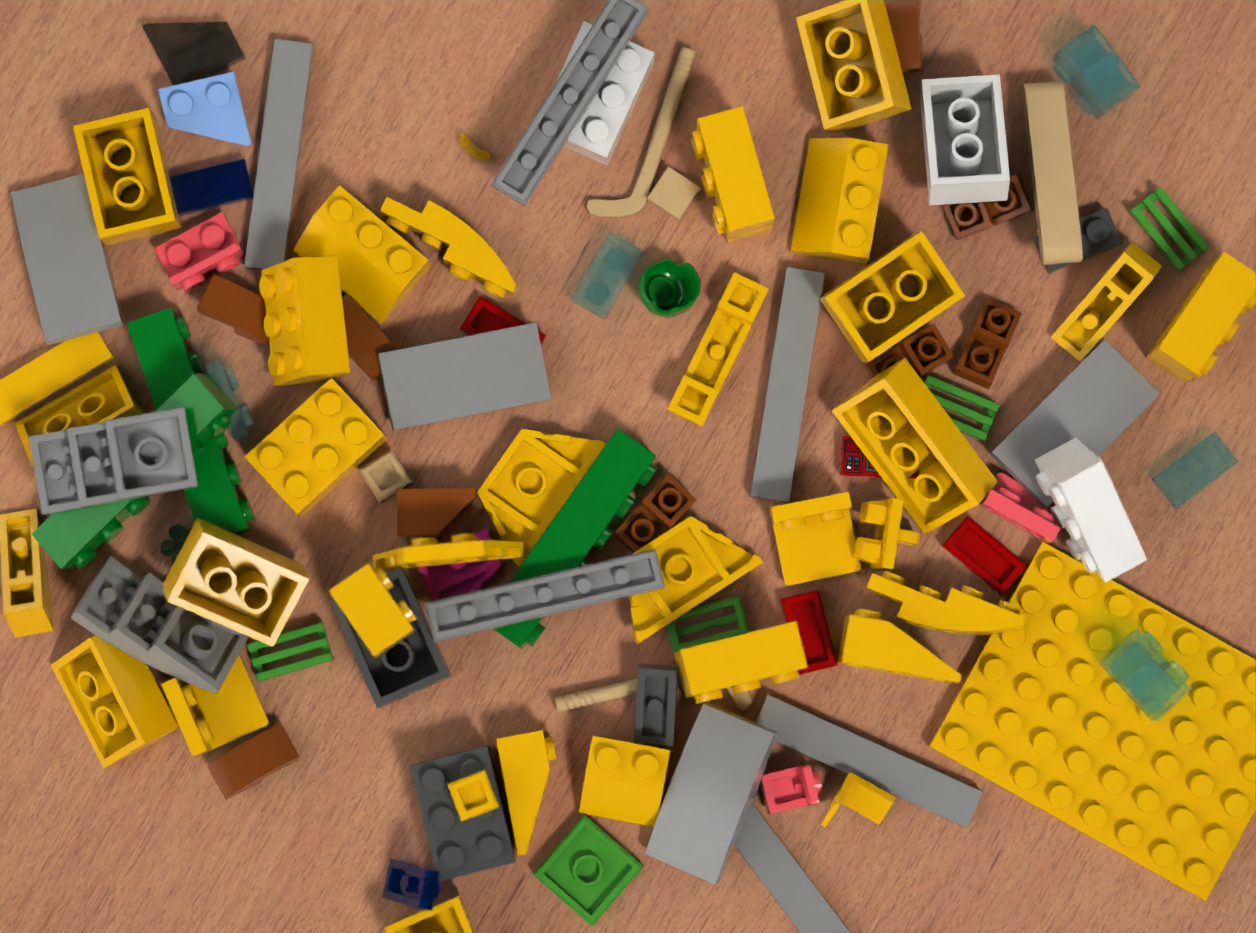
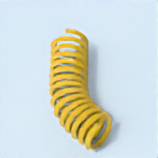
M466 133L460 134L462 137L458 139V142L460 141L459 144L469 152L468 154H471V157L475 154L474 159L477 157V160L480 158V161H484V159L487 161L488 157V161H490L489 150L484 151L477 148L473 141L467 137Z

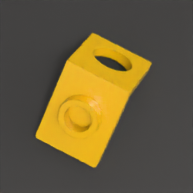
M849 772L835 793L820 825L826 828L840 804L880 824L892 807L896 797Z

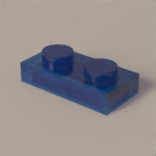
M245 159L169 177L179 216L250 200L254 196Z
M390 859L383 898L414 908L433 911L434 901L437 899L440 891V871L403 860Z

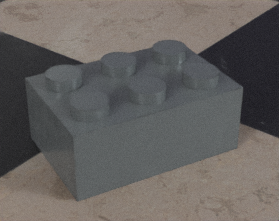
M402 567L387 573L394 584V587L389 589V592L397 603L404 599L417 618L411 622L416 631L379 657L372 655L334 598L329 599L377 708H383L452 677L438 643L433 642L429 622L407 572Z
M489 746L410 765L438 882L517 861ZM486 770L499 807L461 821L448 783Z

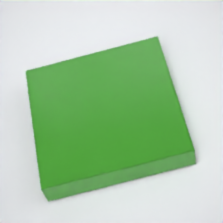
M584 814L533 875L587 923L593 926L644 866Z

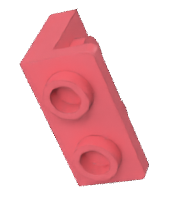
M223 212L154 248L169 276L172 286L177 291L184 288L185 292L206 282L204 277L216 270L219 273H224L240 264L239 258L246 255Z
M998 473L995 477L998 483L981 501L980 506L1047 544L1053 542L1061 529L1058 527V523L1051 511V508L1055 506V502H1052L1045 509L1018 481L1003 473Z

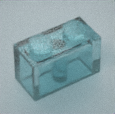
M1095 24L1060 48L1052 58L1055 62L1053 69L1058 78L1064 84L1070 83L1078 93L1076 100L1079 106L1087 115L1093 113L1097 120L1126 101L1141 87Z
M1134 630L1107 653L1098 664L1151 721H1158L1193 689L1186 682L1190 676L1175 660L1169 663L1159 653L1163 647L1151 633L1145 631L1142 634L1139 630Z

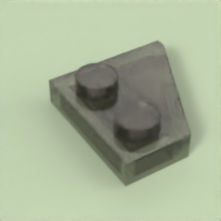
M227 22L150 23L142 26L173 85L211 77L246 59Z

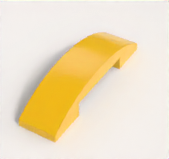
M733 273L667 411L700 427L703 426L769 288L738 273Z

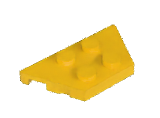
M521 429L479 488L477 494L502 540L523 542L524 558H513L517 566L520 567L601 453L606 445L602 440H589L568 435Z
M692 516L640 548L633 554L656 549L665 588L629 597L635 642L639 644L763 563L762 559L756 554L752 555L733 544L731 539L721 533L713 532L706 524Z
M475 534L451 536L452 543L438 544L436 538L412 539V547H402L372 555L373 568L376 570L382 567L383 570H392L401 567L414 568L524 558L523 542L478 540Z

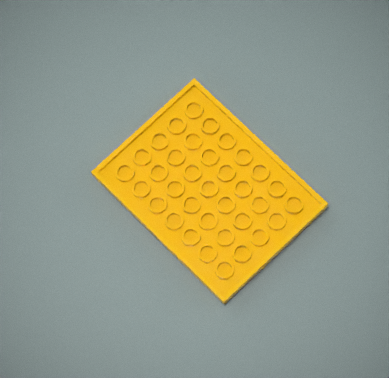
M1041 542L1008 601L1021 608L1019 615L1026 617L1025 627L1006 633L989 635L928 747L1201 900L1206 901L1256 810V660L1113 580L1105 582L1096 572L1089 574L1081 562L1047 543Z

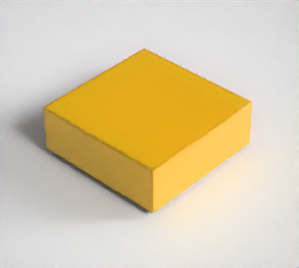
M486 770L448 783L461 821L499 807Z

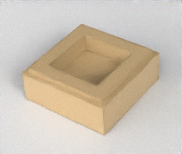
M668 167L647 197V201L677 221H680L699 193L700 187Z
M392 449L359 469V472L380 504L395 495L397 489H404L413 483Z

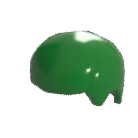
M670 258L659 260L647 266L638 280L640 300L651 313L661 317L672 318L687 312L700 295L701 279L694 267L688 262L681 264L672 261Z

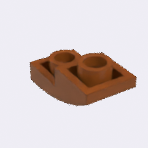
M884 0L902 73L922 72L923 39L920 33V0Z
M1018 174L1010 177L1007 201L943 205L957 240L1034 211L1021 177Z
M214 274L197 305L198 313L234 327L235 334L270 348L269 337H267L264 331V318L266 316L264 298Z
M346 294L342 297L348 355L373 381L381 374L377 353L397 350V348L356 302Z
M986 298L953 374L989 389L1022 313Z
M932 324L866 363L863 367L870 379H872L898 361L906 358L919 377H922L952 359L954 355L936 325Z
M667 474L613 535L634 553L673 528L697 499L671 475Z
M281 723L221 755L209 763L207 767L227 800L261 783L262 778L296 762L299 755Z

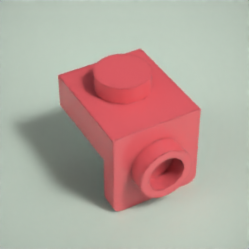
M800 764L765 773L760 782L768 814L804 805L819 804L818 794L823 792L817 770L812 771L811 766L808 764Z

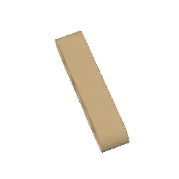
M1063 81L1023 84V105L1041 263L1043 266L1082 262V238Z

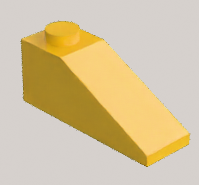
M1132 241L1054 332L1051 338L1081 362L1154 279L1162 266Z
M37 508L0 515L3 614L15 637L54 631L52 596L45 550L32 535L41 525Z
M544 730L496 739L518 856L526 855L528 852L551 770L550 761L557 760L553 737L545 738Z

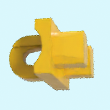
M887 498L880 501H866L861 504L860 522L876 525L874 539L858 537L855 542L853 556L858 560L870 563V569L892 570L894 569L897 544L910 546L920 544V533L900 529L903 499Z

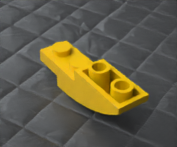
M386 197L380 209L382 216L387 219L385 224L402 234H406L409 229L421 235L420 242L437 251H441L443 246L448 248L443 257L444 263L450 266L447 271L448 273L466 282L469 281L470 277H473L485 283L482 289L496 297L503 299L505 294L515 297L518 291L517 286L506 266L487 242L464 221L428 200L421 214Z
M884 571L882 577L872 573L866 587L874 594L902 604L897 615L900 621L937 632L959 635H989L1023 629L1027 622L1026 617L1019 615L1021 612L1020 607L1003 600H999L996 606L983 600L984 593L965 585L962 586L961 591L951 588L946 602L940 600L942 593L920 585L918 591L904 586L906 579L888 571Z

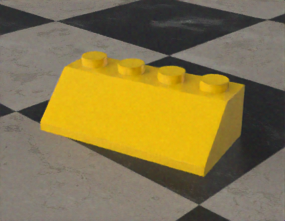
M906 358L876 375L832 410L833 414L897 499L904 500L903 507L924 535L978 505L998 483L997 479ZM919 469L917 478H908Z

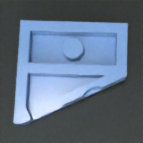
M235 71L158 89L167 127L244 146L253 144Z

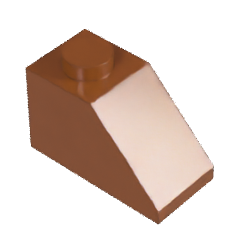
M476 488L397 489V536L399 538H406L407 545H412V539L439 538L477 499Z

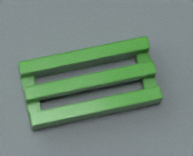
M1161 186L1129 211V214L1177 272L1209 247ZM1156 200H1158L1196 247L1195 249H1191L1154 203ZM1144 209H1148L1185 256L1182 259L1176 255L1142 213Z
M928 375L924 383L929 390L933 387L988 410L985 416L933 394L943 408L981 423L982 427L978 430L952 419L961 433L984 442L1000 405Z
M740 596L692 608L666 625L674 653L681 649L749 633ZM731 606L735 608L736 613L675 629V621ZM735 621L739 623L740 628L682 644L678 640L679 636Z
M321 622L280 634L275 645L314 633H318L319 640L261 657L258 650L270 647L269 645L260 641L247 644L252 658L251 661L255 668L257 682L333 661L334 658L324 623ZM322 647L323 655L264 672L262 664Z

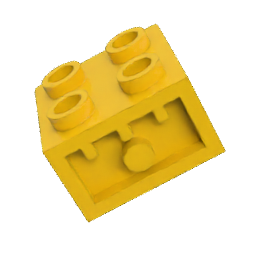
M849 492L770 508L783 580L786 586L855 573L861 570L860 560L853 556L856 540L850 515L852 505Z
M238 655L222 686L216 693L177 678L161 684L192 757L201 756L269 725V719L240 655Z

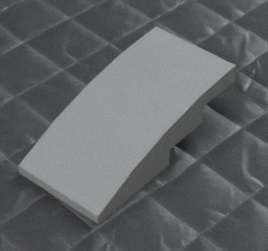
M84 173L11 192L25 262L47 345L122 326L123 322L111 262L106 253L105 244L98 237Z
M536 322L377 353L392 430L552 399Z
M1104 339L990 454L1046 509L1054 500L1051 495L1046 496L1037 482L1036 475L1041 472L1035 459L1074 438L1080 440L1099 457L1160 393Z
M184 407L29 436L42 515L198 486Z
M113 557L107 558L70 618L102 640L137 660L212 693L218 692L246 643L248 636L167 602L161 580L151 573H147L141 578Z
M703 703L672 776L645 854L716 885L722 878L732 845L738 840L748 807L755 800L777 731L711 703Z

